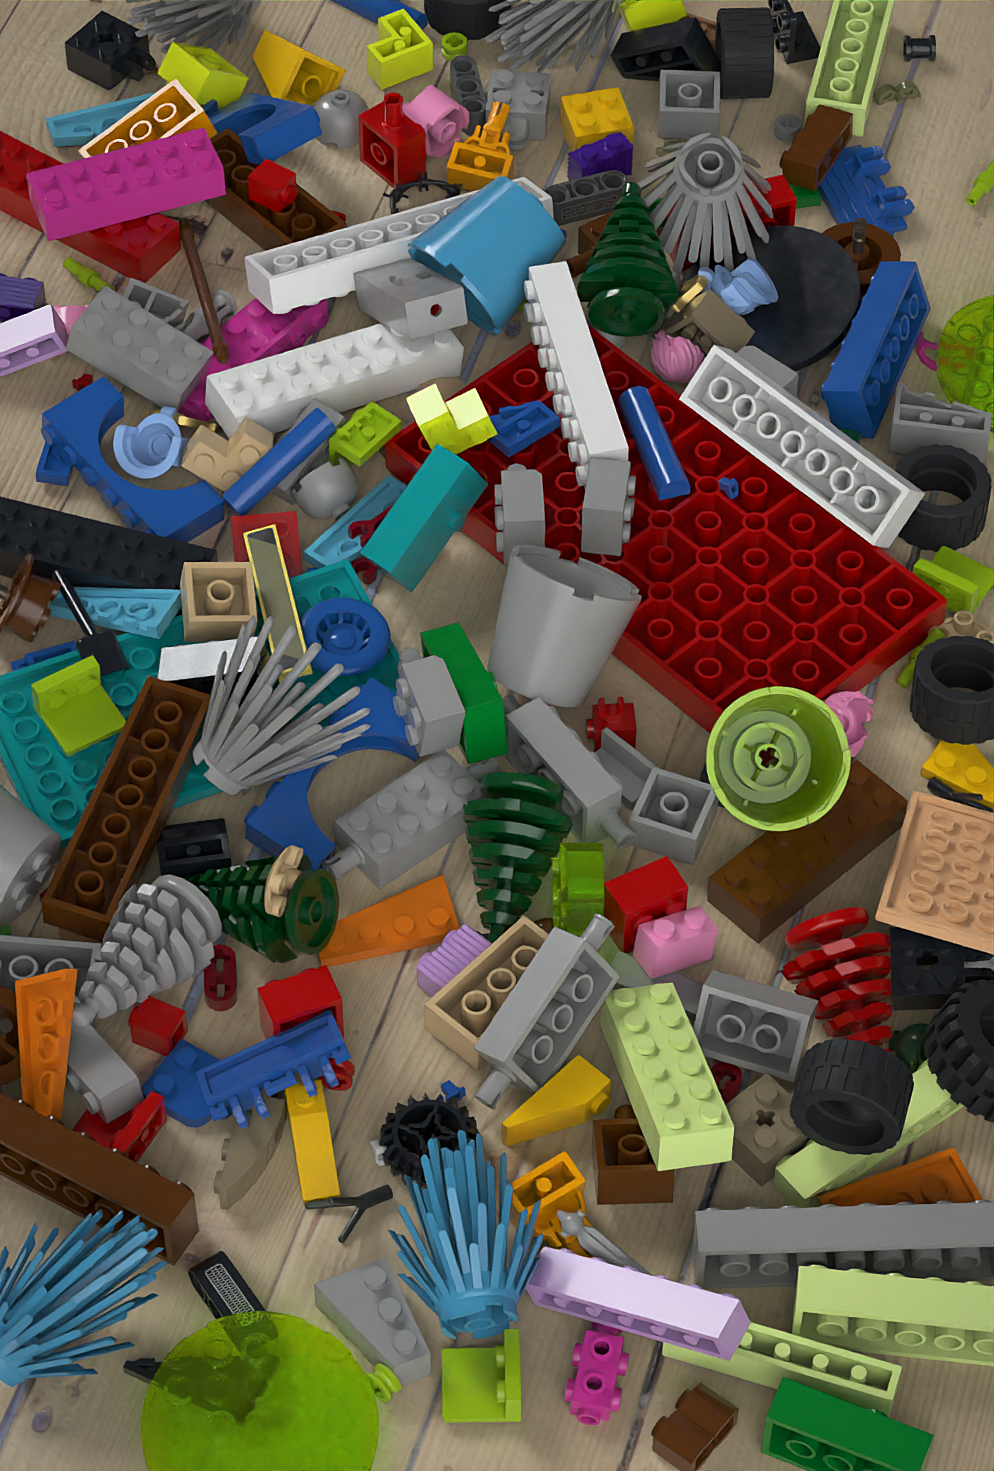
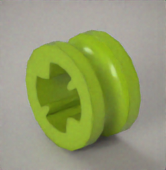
M452 32L442 37L441 53L445 59L451 61L456 56L467 55V38L463 34Z
M378 1363L373 1367L374 1373L368 1372L363 1377V1381L368 1390L378 1400L387 1403L391 1399V1393H398L402 1386L396 1375L387 1366Z

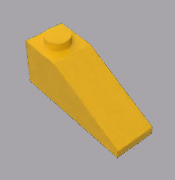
M578 1054L502 1122V1143L507 1147L583 1124L594 1114H601L611 1101V1080Z
M321 1080L314 1081L318 1094L309 1097L303 1083H297L285 1089L286 1111L303 1204L311 1201L328 1200L330 1197H340Z

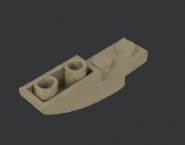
M265 1088L261 1090L271 1116L262 1119L255 1107L246 1110L249 1126L241 1129L240 1126L234 1125L231 1139H224L221 1160L225 1161L223 1171L216 1172L214 1180V1193L219 1194L221 1209L228 1210L251 1189L265 1171L277 1149L287 1120L285 1099L277 1098L278 1092L268 1097Z

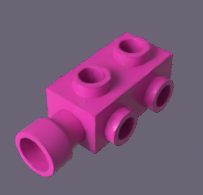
M592 1322L594 1331H585L583 1344H575L571 1366L578 1367L576 1379L568 1378L564 1401L571 1402L570 1414L577 1415V1420L587 1425H597L600 1423V1420L609 1421L610 1411H619L622 1388L615 1386L617 1376L626 1375L629 1353L622 1352L624 1337L617 1336L622 1330ZM589 1384L591 1388H593V1389H599V1390H596V1391L591 1390V1389L588 1388L587 1385Z

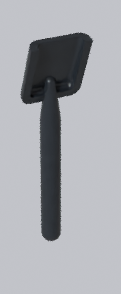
M61 569L54 570L52 579L61 583L59 591L80 628L87 636L76 642V648L81 660L93 655L100 666V677L120 670H130L115 633L112 630L97 633L92 619L64 571Z

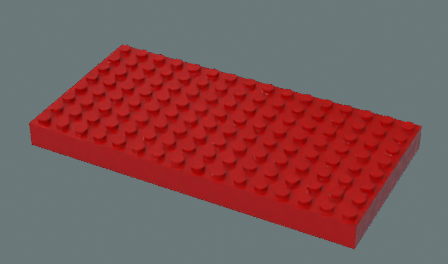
M589 325L588 328L624 436L632 439L618 407L619 397L629 388L636 386L645 387L652 397L691 487L690 494L658 500L636 447L628 451V461L631 462L630 475L636 476L634 496H629V498H635L633 518L630 521H626V523H631L629 543H623L621 556L581 552L582 509L585 488L578 485L576 478V467L578 466L576 462H571L568 452V443L570 441L569 438H563L561 426L511 457L505 455L488 439L457 454L458 457L469 463L488 484L466 515V521L461 530L503 565V552H497L496 532H502V530H497V527H495L494 507L501 506L495 505V485L501 484V471L507 470L509 465L516 463L524 465L526 470L535 469L542 474L545 547L560 551L559 558L578 563L580 557L617 573L634 584L639 589L638 595L642 596L635 613L612 654L708 733H711L719 716L732 702L757 689L775 686L791 687L810 693L821 701L835 693L860 691L928 637L930 629L944 623L947 599L881 548L873 546L679 400L680 395ZM530 342L445 400L447 402L476 388L489 416L498 415L499 408L521 406L524 403L538 400L555 413L553 406L554 392L547 389L545 379L547 370L540 367L538 349L540 348L539 345H534L533 342ZM416 421L395 434L385 443L386 469L407 486L432 452ZM723 477L729 480L734 478L738 483V496L732 500L729 499L725 491L719 488L718 481ZM770 748L767 751L761 750L759 753V757L762 758V766L773 759L770 756L772 751Z

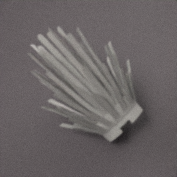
M126 0V3L142 2V1H150V0ZM160 0L159 2L132 8L130 14L133 17L128 18V23L133 25L145 21L148 24L143 29L136 31V36L143 37L150 33L157 34L156 38L163 36L157 40L160 43L175 38L172 42H186L211 27L194 44L195 46L203 44L222 26L206 46V48H212L216 51L231 30L229 44L234 41L237 33L239 42L241 41L247 20L258 8L260 0ZM172 42L165 45L161 51L167 53Z
M506 0L491 7L489 11L495 12L521 0ZM528 0L501 13L498 23L503 27L486 36L485 41L490 43L502 39L501 45L505 47L504 51L506 53L497 58L498 62H504L510 57L512 61L523 55L510 65L508 70L512 71L520 68L529 59L530 61L559 38L537 60L535 66H540L544 62L537 71L541 73L545 68L549 69L553 66L574 38L590 23L569 58V62H573L583 45L586 44L575 66L577 72L589 49L591 58L595 57L604 31L606 41L608 38H611L617 8L625 0Z

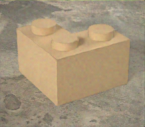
M245 417L229 441L200 425L183 449L181 466L226 492L273 448L274 433L248 417Z

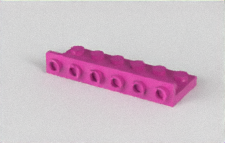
M255 298L221 326L224 341L229 348L228 362L226 364L219 363L213 354L207 374L178 412L185 417L206 422L215 419L205 405L207 376L301 347L317 330L324 328L329 321L328 300H320L316 305H303L292 308L290 312L285 314H273ZM209 336L200 344L212 350V341Z

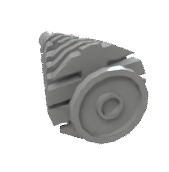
M168 874L159 876L151 885L143 883L138 891L136 884H134L123 895L118 903L119 907L114 912L111 923L103 937V947L101 950H98L95 962L87 971V981L84 982L79 992L80 1003L73 1009L72 1022L80 1028L87 1027L95 1019L96 1014H98V1018H107L114 1015L117 1010H127L134 1005L133 1003L143 1002L148 999L149 994L156 995L161 991L170 990L175 983L179 985L187 981L191 976L192 978L211 964L210 959L214 957L212 944L221 935L222 923L213 904L195 885L181 877Z

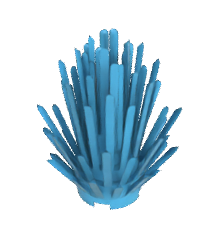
M459 1130L458 1141L460 1150H456L454 1153L446 1147L441 1149L440 1142L436 1137L428 1140L430 1159H428L427 1155L421 1157L428 1189L424 1188L421 1190L419 1184L416 1182L413 1184L411 1177L404 1174L430 1255L406 1209L399 1205L398 1210L429 1273L406 1237L396 1234L392 1230H388V1232L401 1250L397 1252L398 1257L418 1283L412 1277H407L405 1274L397 1275L439 1317L442 1334L456 1339V1332H472L474 1340L502 1334L504 1329H510V1321L518 1322L519 1320L517 1304L541 1257L535 1258L543 1240V1234L535 1238L526 1258L535 1230L534 1225L541 1206V1200L534 1204L528 1225H525L528 1214L527 1209L520 1213L509 1264L506 1269L507 1237L513 1187L509 1184L510 1178L507 1180V1155L503 1152L500 1157L499 1224L496 1228L495 1170L490 1165V1159L486 1163L484 1162L482 1135L480 1133L476 1135V1154L474 1140L472 1139L467 1144L465 1131Z
M99 1210L93 1217L92 1213H90L36 1270L58 1235V1228H54L33 1260L28 1262L19 1278L18 1276L36 1244L34 1238L38 1229L36 1222L12 1269L10 1267L4 1269L9 1254L6 1246L4 1247L0 1257V1380L8 1386L14 1387L23 1383L28 1378L99 1374L95 1369H83L79 1364L70 1363L135 1346L131 1342L108 1346L116 1341V1338L109 1336L55 1352L79 1338L126 1319L127 1312L159 1296L151 1293L144 1298L135 1297L81 1326L156 1279V1274L154 1273L167 1265L168 1262L160 1261L110 1292L164 1249L157 1247L147 1254V1250L143 1247L153 1240L158 1232L154 1228L147 1232L144 1231L146 1225L142 1222L138 1223L140 1215L136 1216L90 1252L114 1230L115 1225L123 1218V1210L83 1246V1240L81 1239L102 1218L103 1210Z

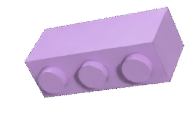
M51 304L0 324V377L68 351L66 349L65 324Z

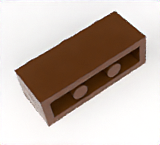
M820 104L813 115L810 114L807 117L804 128L800 133L797 132L795 134L791 147L788 151L785 150L780 158L779 166L782 168V174L789 184L813 191L818 189L852 138L853 113Z

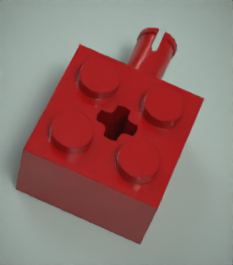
M396 92L386 94L384 101L358 115L360 161L394 189L396 184L399 187L405 183L417 180V173L424 176L427 160L426 132L420 124L415 123L403 112V96Z

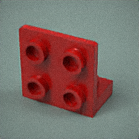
M296 511L230 517L235 562H250L243 533L275 524L289 578L302 574Z
M151 1091L143 1102L139 1101L133 1109L108 1124L98 1113L92 1115L86 1109L72 1130L77 1133L82 1131L89 1134L97 1143L108 1149H119L128 1159L137 1163L167 1121L164 1097Z

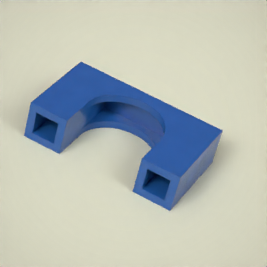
M251 92L208 115L218 134L229 128L239 136L248 162L258 165L265 159L274 161L322 134L319 125L320 117L313 106Z

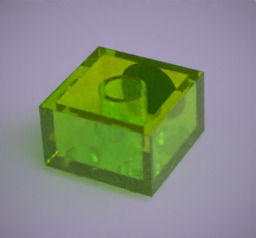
M560 843L559 857H552V929L557 927L581 937L592 921L594 914L604 916L603 843Z

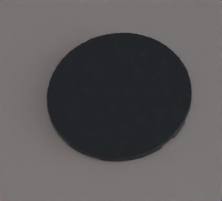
M765 226L769 234V241L765 243L756 234L754 229H750L748 233L756 260L771 278L778 294V300L768 305H760L746 315H739L755 331L746 346L757 347L796 372L825 357L845 338L844 334L851 326L852 319L856 317L861 306V283L858 271L848 252L832 238L820 232L797 226ZM733 235L731 236V247L735 270L747 259L745 252L743 254L739 253L735 236ZM713 246L710 248L709 268L715 272L716 265L724 267V258L719 263L715 262ZM700 257L686 272L682 279L683 283L698 274ZM680 290L678 292V297L682 295Z

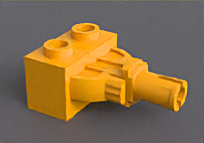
M493 102L488 121L484 124L483 132L481 126L477 125L474 134L463 143L455 141L446 167L447 183L454 185V183L457 185L462 184L460 188L476 191L482 189L498 176H504L512 180L514 156L511 155L508 147L510 134L504 132L503 135L505 123L511 110L509 105L503 103L500 110V102Z
M566 1151L510 1183L513 1187L509 1220L516 1230L520 1213L527 1209L528 1214L525 1225H528L534 1204L541 1200V1206L534 1225L533 1237L536 1238L543 1234L542 1241L548 1242L553 1249L560 1250L565 1248L582 1257L590 1259L594 1257L580 1245L576 1235H568L567 1238H564L560 1234L562 1232L561 1221L556 1215L559 1210L567 1213H577L581 1210L586 1214V1205L583 1197L586 1180ZM584 1215V1225L593 1227Z

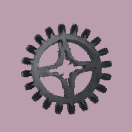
M425 1092L421 1101H416L410 1095L408 1106L397 1103L395 1113L388 1112L386 1124H382L380 1129L381 1140L379 1141V1146H386L387 1148L382 1154L385 1166H390V1172L393 1174V1177L402 1175V1181L405 1185L407 1183L404 1174L411 1177V1180H415L422 1188L426 1180L421 1157L427 1155L428 1159H430L428 1147L426 1149L428 1140L436 1137L440 1142L441 1149L446 1147L454 1153V1151L460 1150L458 1131L463 1130L466 1133L467 1144L472 1139L474 1140L475 1152L477 1154L476 1135L480 1132L477 1129L475 1117H469V1110L466 1106L458 1108L455 1097L446 1103L441 1093L436 1097V1100H430ZM409 1152L415 1153L416 1155L419 1156V1158L416 1157V1156H413V1155L410 1154Z

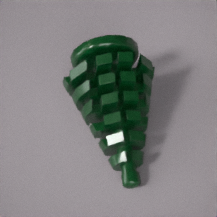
M628 182L622 187V197L615 202L612 209L614 211L605 224L606 227L599 237L598 243L577 286V295L580 302H589L587 308H589L588 317L591 324L602 332L622 337L642 336L655 331L663 324L665 310L670 308L668 303H675L678 297V288L666 260L665 252L660 245L661 241L655 231L654 222L649 216L646 202L641 198V188L637 183Z
M516 772L489 773L482 777L480 792L485 799L467 801L468 805L463 804L462 806L463 820L467 824L465 830L466 837L471 845L469 850L470 861L477 867L472 872L475 885L482 889L476 893L477 902L480 907L488 910L480 914L481 924L485 929L490 930L487 940L491 943H494L520 919L515 915H522L528 911L532 901L526 896H534L543 883L538 876H546L553 864L550 858L557 857L563 845V838L568 837L573 827V821L567 815H559L560 811L554 810L562 804L564 790L559 785L534 775Z
M304 853L297 867V870L303 873L292 885L287 895L285 911L281 917L267 913L264 904L267 877L279 855L259 860H249L245 862L248 866L247 869L242 865H237L230 868L207 870L205 874H195L185 879L195 885L213 904L221 920V931L223 933L229 934L230 937L260 953L273 963L275 961L285 963L298 958L286 946L285 940L300 953L313 955L320 953L328 945L335 931L339 914L337 884L332 874L321 868L311 869L312 862Z

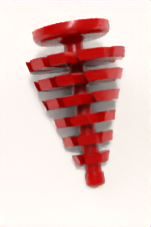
M851 907L832 911L806 920L786 932L784 940L789 949L808 952L796 957V960L789 961L783 966L784 970L780 971L787 981L793 985L798 984L796 986L797 990H794L796 994L818 1000L815 1019H833L827 1020L822 1025L828 1036L832 1035L833 1038L848 1036L845 1039L860 1040L877 1046H882L883 1043L888 1042L892 1038L891 1026L877 1025L882 1024V1021H887L892 1016V1006L886 1005V1002H880V1000H885L891 995L892 980L883 979L891 970V958L885 955L889 952V948H891V938L887 934H879V932L864 933L860 936L852 937L867 926L869 921L867 910L863 907ZM884 1049L892 1053V1049Z

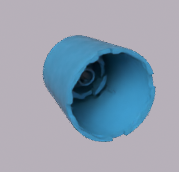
M498 176L408 244L410 247L408 252L413 260L462 286L467 319L483 331L491 335H498L526 298L524 281L529 280V267L551 264L566 243V240L558 224L543 208L542 202L534 194L528 193L509 178Z

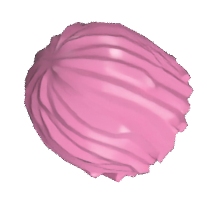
M664 330L662 332L659 331L658 334L654 335L656 339L653 340L651 350L653 369L664 381L677 384L690 382L704 361L705 352L698 345H694L689 339L681 336L672 338L666 335Z
M845 691L832 694L823 702L836 714L843 725L851 757H855L859 750L863 748L864 739L868 737L862 723L872 719L874 711L870 705L874 702L860 691Z

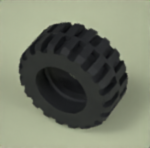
M979 980L959 987L930 1021L924 1035L925 1057L929 1058L927 1063L931 1074H936L937 1084L942 1090L946 1089L951 1094L950 1099L957 1105L961 1103L967 1107L966 1111L974 1116L980 1114L984 1116V1120L994 1123V980H989L988 982L986 980Z

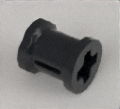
M905 35L903 41L904 61L910 62L911 59L926 58L929 61H935V35H929L928 38H911L909 35Z

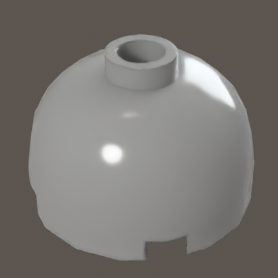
M349 90L330 91L321 96L314 109L320 117L319 125L322 134L315 138L323 145L328 146L329 142L337 144V148L341 149L357 146L359 144L358 115L369 110L367 103L357 93Z
M339 458L338 460L341 464L334 467L331 462L321 465L299 481L302 488L298 492L293 488V498L307 515L316 519L325 520L333 517L335 520H339L351 509L350 505L355 501L358 494V480L347 459Z

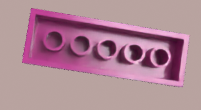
M205 128L27 173L30 201L48 241L226 195L224 167Z

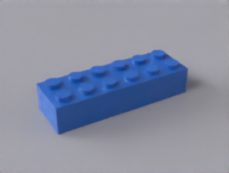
M880 262L876 273L871 277L866 295L861 299L858 313L852 319L847 337L842 341L841 350L836 360L832 362L831 372L826 382L822 384L821 396L826 401L831 424L861 433V438L874 439L897 387V382L901 378L918 335L931 310L916 262Z

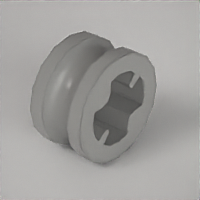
M793 114L778 116L774 129L777 139L784 142H792L795 134L801 132L802 120Z

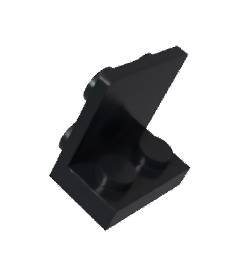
M768 0L773 21L776 49L778 53H782L786 63L791 64L817 59L821 47L803 11L794 13L788 0Z

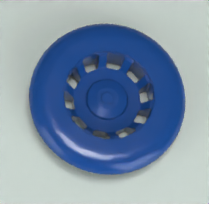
M341 597L324 600L311 607L300 620L307 650L315 642L321 645V650L310 664L324 673H327L336 664H342L344 668L339 676H352L364 673L378 665L386 656L390 647L391 633L387 621L376 608L358 599Z

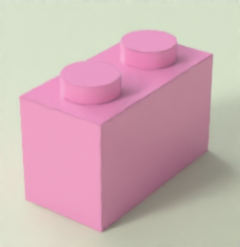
M701 906L639 924L633 957L651 979L712 960L719 928Z

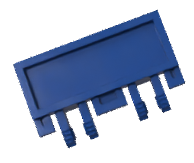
M862 145L845 148L818 187V190L836 224L855 222L856 218L861 217L865 218L868 224L880 227L894 237L895 232L907 230V224L903 216L912 213L915 207L911 199H905L907 193L904 187L886 188L879 176L889 173L891 165L888 159H882L884 153L880 146L863 148Z
M328 1010L197 1071L196 1075L214 1122L229 1115L226 1106L230 1104L238 1125L241 1129L249 1126L248 1117L245 1113L246 1110L255 1107L262 1119L271 1116L261 1092L262 1089L265 1088L269 1097L297 1084L294 1074L299 1072L309 1097L315 1096L318 1093L313 1079L324 1075L326 1082L330 1084L331 1088L339 1084L329 1058L333 1057L338 1065L350 1059L351 1056L331 1010Z

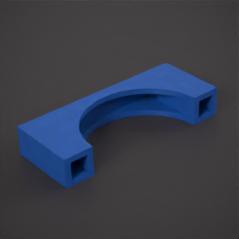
M104 376L42 413L41 434L44 440L49 445H54L60 450L64 461L69 466L73 465L80 472L83 481L89 487L93 486L100 493L106 506L109 508L113 507L120 514L127 528L188 543L224 520L225 501L205 480L181 489L153 490L124 480L107 465L100 452V445L111 426L124 417V396Z
M371 677L364 686H357L361 689L360 694L350 700L343 710L340 708L336 710L328 722V726L333 725L360 709L368 708L370 713L367 716L333 734H343L363 724H368L371 727L359 733L362 736L343 743L339 749L313 759L316 760L328 755H335L338 758L347 753L368 749L391 751L403 755L414 762L420 756L415 745L410 746L405 734V726L407 725L403 716L399 717L396 714L393 704V697L396 696V693ZM331 761L286 775L281 782L275 781L266 793V800L260 807L257 805L253 806L244 820V823H246L245 839L271 857L280 855L290 845L302 848L303 853L311 860V869H323L322 862L334 856L336 844L328 839L315 823L309 809L307 793L314 778Z

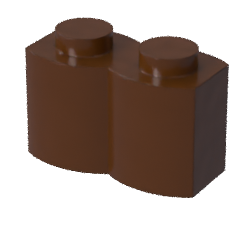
M699 1383L692 1391L689 1388L686 1389L675 1404L677 1410L668 1418L662 1416L651 1432V1436H653L652 1451L680 1471H698L713 1450L726 1439L737 1424L739 1409L702 1383Z

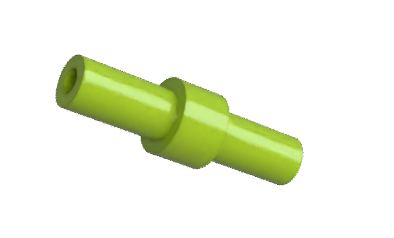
M992 160L985 172H981L973 182L974 187L966 197V202L970 206H975L983 194L988 193L993 187L994 160Z
M67 257L64 260L63 267L77 276L78 281L86 287L94 288L100 292L104 286H107L115 291V287L100 278L99 272L90 266L84 267L71 257Z
M933 628L922 645L914 648L908 657V664L895 680L899 686L907 688L913 680L917 655L929 643L944 638L945 634L941 630Z

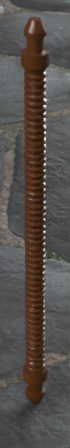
M181 219L178 222L180 240H182L210 334L212 351L219 363L226 364L229 360V348L224 341L195 244L194 231L187 220Z

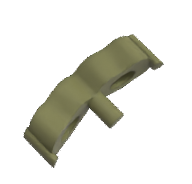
M907 80L899 83L896 87L884 84L874 93L877 105L896 99L898 104L903 103L902 99L921 98L918 87L913 82Z

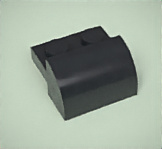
M225 818L164 826L157 842L161 876L170 874L186 879L191 875L205 874L207 870L230 868L232 866Z

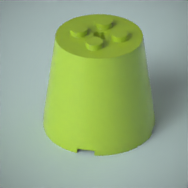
M775 686L749 692L732 702L719 716L712 728L706 749V770L711 787L727 811L750 826L769 831H788L811 824L825 815L834 806L846 786L850 771L851 754L844 727L829 706L805 691L791 687ZM770 748L772 750L770 756L774 758V762L772 764L766 763L765 767L761 765L762 758L759 757V753L761 750L767 751Z

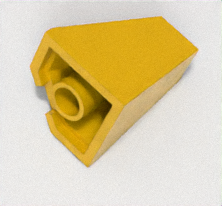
M264 30L252 56L271 97L312 105L324 94L337 90L346 69L267 30Z

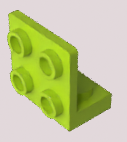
M371 401L363 409L355 411L350 421L342 428H337L330 436L328 462H331L334 467L341 464L338 460L339 458L347 459L350 466L356 464L360 467L401 430L402 420Z
M942 546L930 562L920 557L913 568V574L947 599L946 609L953 613L966 610L973 614L994 586V569L946 546Z
M93 655L31 684L33 708L66 756H71L121 732L126 723L124 717L101 686L100 666Z
M504 1329V1344H496V1347L442 1349L443 1422H521L520 1329Z

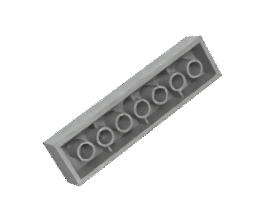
M976 1200L972 1203L938 1201L934 1204L901 1202L896 1205L878 1206L873 1203H863L858 1206L844 1207L825 1204L820 1207L810 1208L787 1205L776 1209H761L760 1207L750 1206L742 1210H723L713 1207L704 1211H696L692 1243L694 1282L703 1289L796 1286L799 1266L808 1267L810 1265H822L828 1269L844 1271L861 1269L867 1273L881 1275L899 1273L905 1277L919 1279L937 1277L947 1282L994 1280V1202L989 1200Z

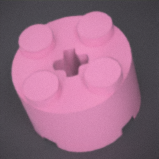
M433 85L427 86L412 102L403 105L405 115L424 128L426 132V155L431 158L432 156L443 158L450 154L455 141L461 142L462 140L459 136L462 128L467 130L469 125L468 110Z

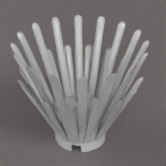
M703 133L685 139L687 141L685 143L664 147L662 150L665 152L677 151L649 161L645 165V168H650L647 172H656L638 183L642 191L671 172L643 200L649 207L669 189L650 214L656 231L675 205L659 236L660 245L666 253H672L685 223L672 269L679 277L690 240L688 260L692 263L697 261L701 242L699 269L700 267L709 268L712 223L714 260L719 263L724 258V267L730 272L734 271L728 213L739 253L743 254L745 252L747 259H756L739 200L756 234L765 243L769 241V234L744 185L767 216L773 218L770 204L756 188L757 186L763 193H768L767 190L771 191V186L768 181L748 165L761 168L760 164L741 153L743 151L742 148L722 135L718 139L710 137L711 133Z
M254 615L250 618L247 628L244 623L241 627L224 680H222L227 654L225 650L223 651L220 662L217 665L202 738L192 751L197 766L204 759L210 767L204 776L216 787L230 795L236 796L241 789L242 795H245L255 785L337 758L335 755H328L316 760L313 759L339 749L343 743L362 736L359 733L371 727L368 724H363L343 734H333L367 716L370 713L368 708L360 709L323 729L320 724H317L360 694L361 689L353 687L325 707L321 703L314 705L279 731L339 676L344 669L342 664H336L302 696L300 695L306 688L303 682H298L284 696L321 650L320 643L315 642L273 691L272 687L283 671V666L278 663L296 635L295 626H290L286 630L239 708V703L260 660V652L273 626L274 621L271 616L265 620L228 703L227 700L256 623Z

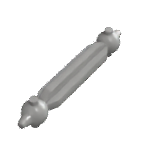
M559 1210L556 1213L561 1221L562 1232L560 1234L564 1238H567L568 1235H576L580 1245L594 1257L601 1258L608 1264L622 1268L630 1266L637 1269L640 1273L653 1276L596 1228L584 1225L583 1217L585 1214L581 1210L577 1213H567Z

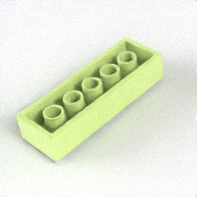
M834 0L806 101L804 126L807 117L810 114L813 115L821 104L853 113L852 135L863 137L893 21L895 0Z
M673 982L611 990L601 1005L600 1026L657 1170L663 1171L731 1161L734 1125Z
M822 1265L799 1266L793 1304L791 1334L848 1351L994 1366V1286H984L982 1283L975 1281L965 1283L947 1282L937 1277L926 1279L909 1278L899 1273H889L886 1275L872 1274L861 1269L844 1271L828 1269Z

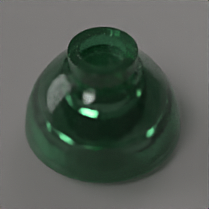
M916 1023L905 1027L902 1031L895 1030L892 1033V1038L889 1040V1049L895 1052L896 1057L912 1073H915L919 1066L929 1059L925 1057L924 1035L929 1024Z

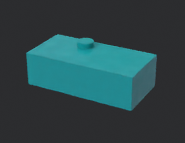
M437 443L360 553L383 574L410 592H413L454 532L462 528L466 521V515L488 486L487 482L469 463Z

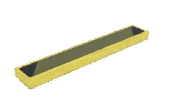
M275 524L245 532L243 535L249 560L252 562L253 577L264 623L270 616L273 617L274 621L268 635L272 654L286 630L290 626L296 627V635L278 663L283 666V671L278 678L279 682H282L307 651L278 532ZM311 664L306 667L299 677L313 673Z

